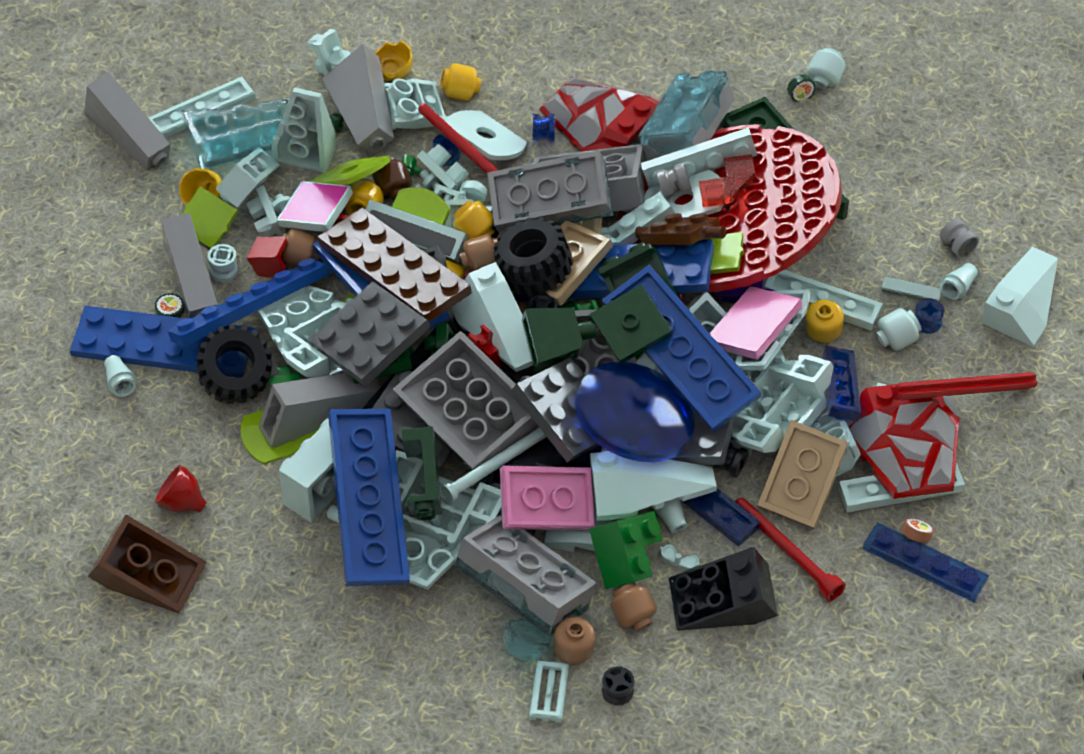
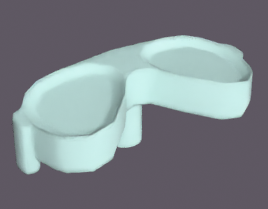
M665 545L659 548V555L663 561L685 571L700 565L697 555L681 559V554L676 552L673 545Z

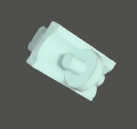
M329 29L324 35L315 34L308 40L310 51L316 52L318 57L315 64L317 71L324 74V76L351 54L349 51L343 50L337 31L334 29Z
M439 144L431 149L428 154L422 150L417 155L433 172L429 174L426 170H423L420 173V177L424 180L421 185L428 190H434L436 185L442 181L448 188L459 191L460 185L469 175V172L458 162H455L447 172L442 168L451 155Z
M262 185L256 188L259 196L247 202L246 205L254 220L265 214L267 215V217L254 222L261 237H270L274 234L282 237L283 233L287 232L285 227L279 226L277 219L291 197L278 194L275 197L276 200H273L269 197L265 186Z

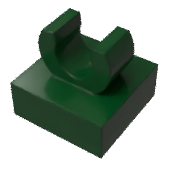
M449 324L436 325V336H428L424 339L425 350L430 349V357L455 336Z

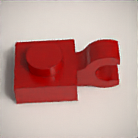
M483 324L480 326L481 333L476 336L470 333L468 338L501 369L499 350L492 343L493 332Z

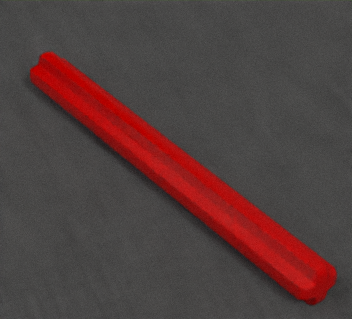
M1025 372L893 384L891 391L893 399L908 400L1035 388L1038 382L1035 373Z

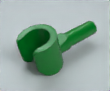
M404 155L402 157V162L406 164L410 176L414 174L420 176L423 169L416 166V158L411 155Z

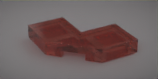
M752 154L723 158L726 177L699 181L703 207L730 204L738 197V193L744 187H749L756 181Z

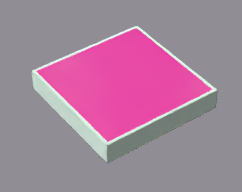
M301 181L277 219L280 227L325 232L333 226L353 194L352 189L346 185Z

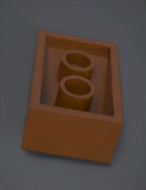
M125 515L114 528L88 577L109 590L180 613L206 561L130 516Z

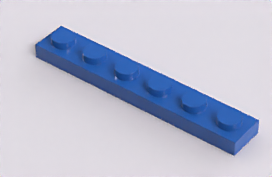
M312 258L305 259L298 263V267L292 270L280 271L274 275L275 278L267 282L256 283L250 287L249 291L243 294L231 295L226 299V302L218 306L207 307L201 311L202 314L194 318L180 320L177 322L176 327L167 330L170 340L185 347L207 336L210 332H215L218 327L232 324L330 275L328 265Z

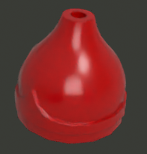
M178 465L169 474L155 498V503L159 507L172 512H201L207 503L201 494L196 477L182 465Z

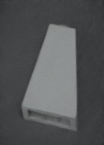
M361 44L324 76L322 80L357 144L373 155L394 139L380 59L377 54Z
M107 73L87 85L84 114L146 170L152 166H162L169 158L170 142L110 73Z
M187 213L162 219L163 244L181 298L183 299L188 318H194L202 314L201 311L210 306H218L191 215Z
M347 372L273 384L258 427L270 447H277L319 430L323 421L328 419L330 409H362L380 388L376 380H372L366 387L361 383L354 384L352 376Z

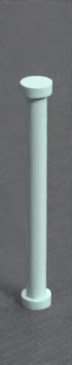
M540 427L452 484H444L441 487L443 495L448 501L453 502L458 498L459 493L547 436Z

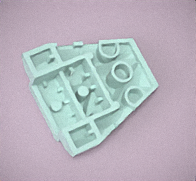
M308 285L257 311L286 363L302 375L314 378L345 372L329 360L327 356L312 347L308 339L352 300L351 298L346 299V303L335 300L332 292Z
M729 355L735 362L737 355ZM775 355L765 370H750L751 381L760 390L762 397L736 415L731 436L742 446L763 453L776 452L780 449L791 420L810 427L826 408L827 399L823 392L831 383L832 362L811 355H799V360H785L783 355Z
M396 450L410 576L409 583L428 590L459 559L457 555L462 538L499 516L502 510L501 490L480 482L476 490L467 488L458 494L456 500L450 502L443 495L441 487L446 483L452 484L453 481L439 476L442 515H435V518L432 520H417V517H411L407 496L425 493L423 460L417 457L407 458L406 453Z

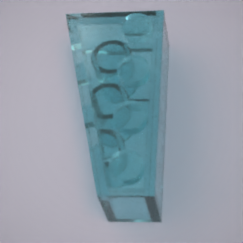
M289 99L260 102L258 107L239 104L234 105L233 110L218 111L217 107L206 108V113L193 114L192 110L182 111L186 135L200 167L205 169L244 158L258 147L265 152L272 150V141Z

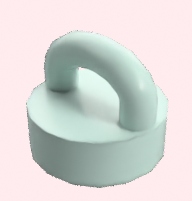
M467 180L460 186L459 192L463 193V199H473V202H485L487 189L482 183Z

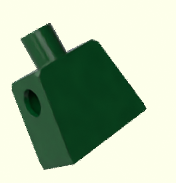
M573 308L525 309L522 317V324L535 373L546 370L570 357L572 360L578 358L583 350L582 341L594 339L597 335L594 321L578 323Z

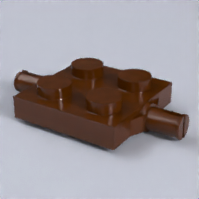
M677 213L665 216L664 221L652 223L650 227H636L635 235L638 239L641 238V243L692 245L702 239H724L726 228L724 226L720 227L719 217H707L705 213L682 217V214Z

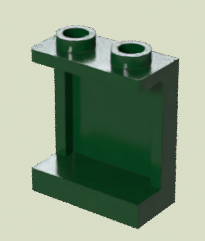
M650 243L637 244L629 249L630 253L620 258L619 256L609 258L603 262V267L597 269L599 275L604 278L611 293L650 265L677 295L656 248Z
M433 426L401 429L406 457H423L425 493L407 496L411 517H417V520H432L435 518V515H442L437 445Z

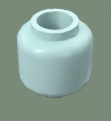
M824 48L813 54L806 74L813 80L816 88L825 90L827 87L832 88L839 84L846 64L840 52L832 48Z
M899 308L879 319V331L876 332V336L884 348L890 346L892 350L900 351L919 339V331L922 328L911 310L906 311L903 308Z

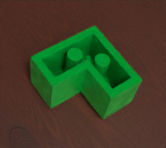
M655 511L589 529L605 589L653 577L645 546L663 541Z

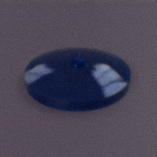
M619 362L599 365L585 375L576 393L575 409L583 428L599 445L620 457L648 463L665 461L681 453L693 434L695 417L692 407L664 375L646 366L625 362L622 365Z

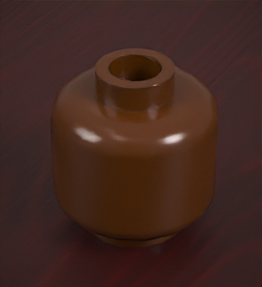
M390 158L391 161L387 165L372 173L374 183L382 190L384 199L391 198L392 201H395L398 191L410 188L413 183L406 164L395 158Z

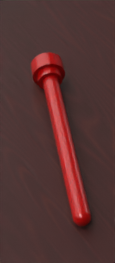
M427 104L419 105V113L486 174L498 171L492 163Z
M740 497L736 500V507L818 583L819 593L828 602L833 601L844 592L846 583L837 575L823 572L745 498Z

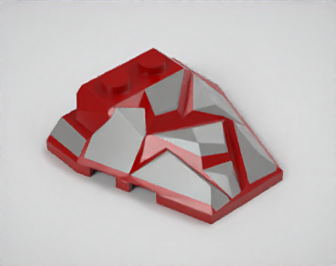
M571 77L540 107V112L559 132L563 131L570 139L569 142L574 148L578 147L581 151H590L631 145L651 123L657 125L655 117L665 102L654 96Z
M884 385L864 389L858 400L849 401L840 408L861 453L859 456L862 462H869L874 468L873 475L893 499L954 491L960 416L952 396L895 400L892 398V385Z

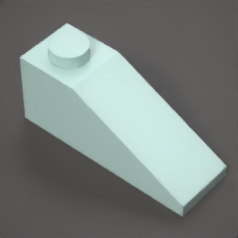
M258 147L233 167L216 190L221 193L220 196L226 203L238 208L256 191V188L260 187L273 174L280 164Z

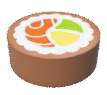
M910 517L905 519L901 531L904 536L912 541L927 543L932 538L934 528L921 519Z

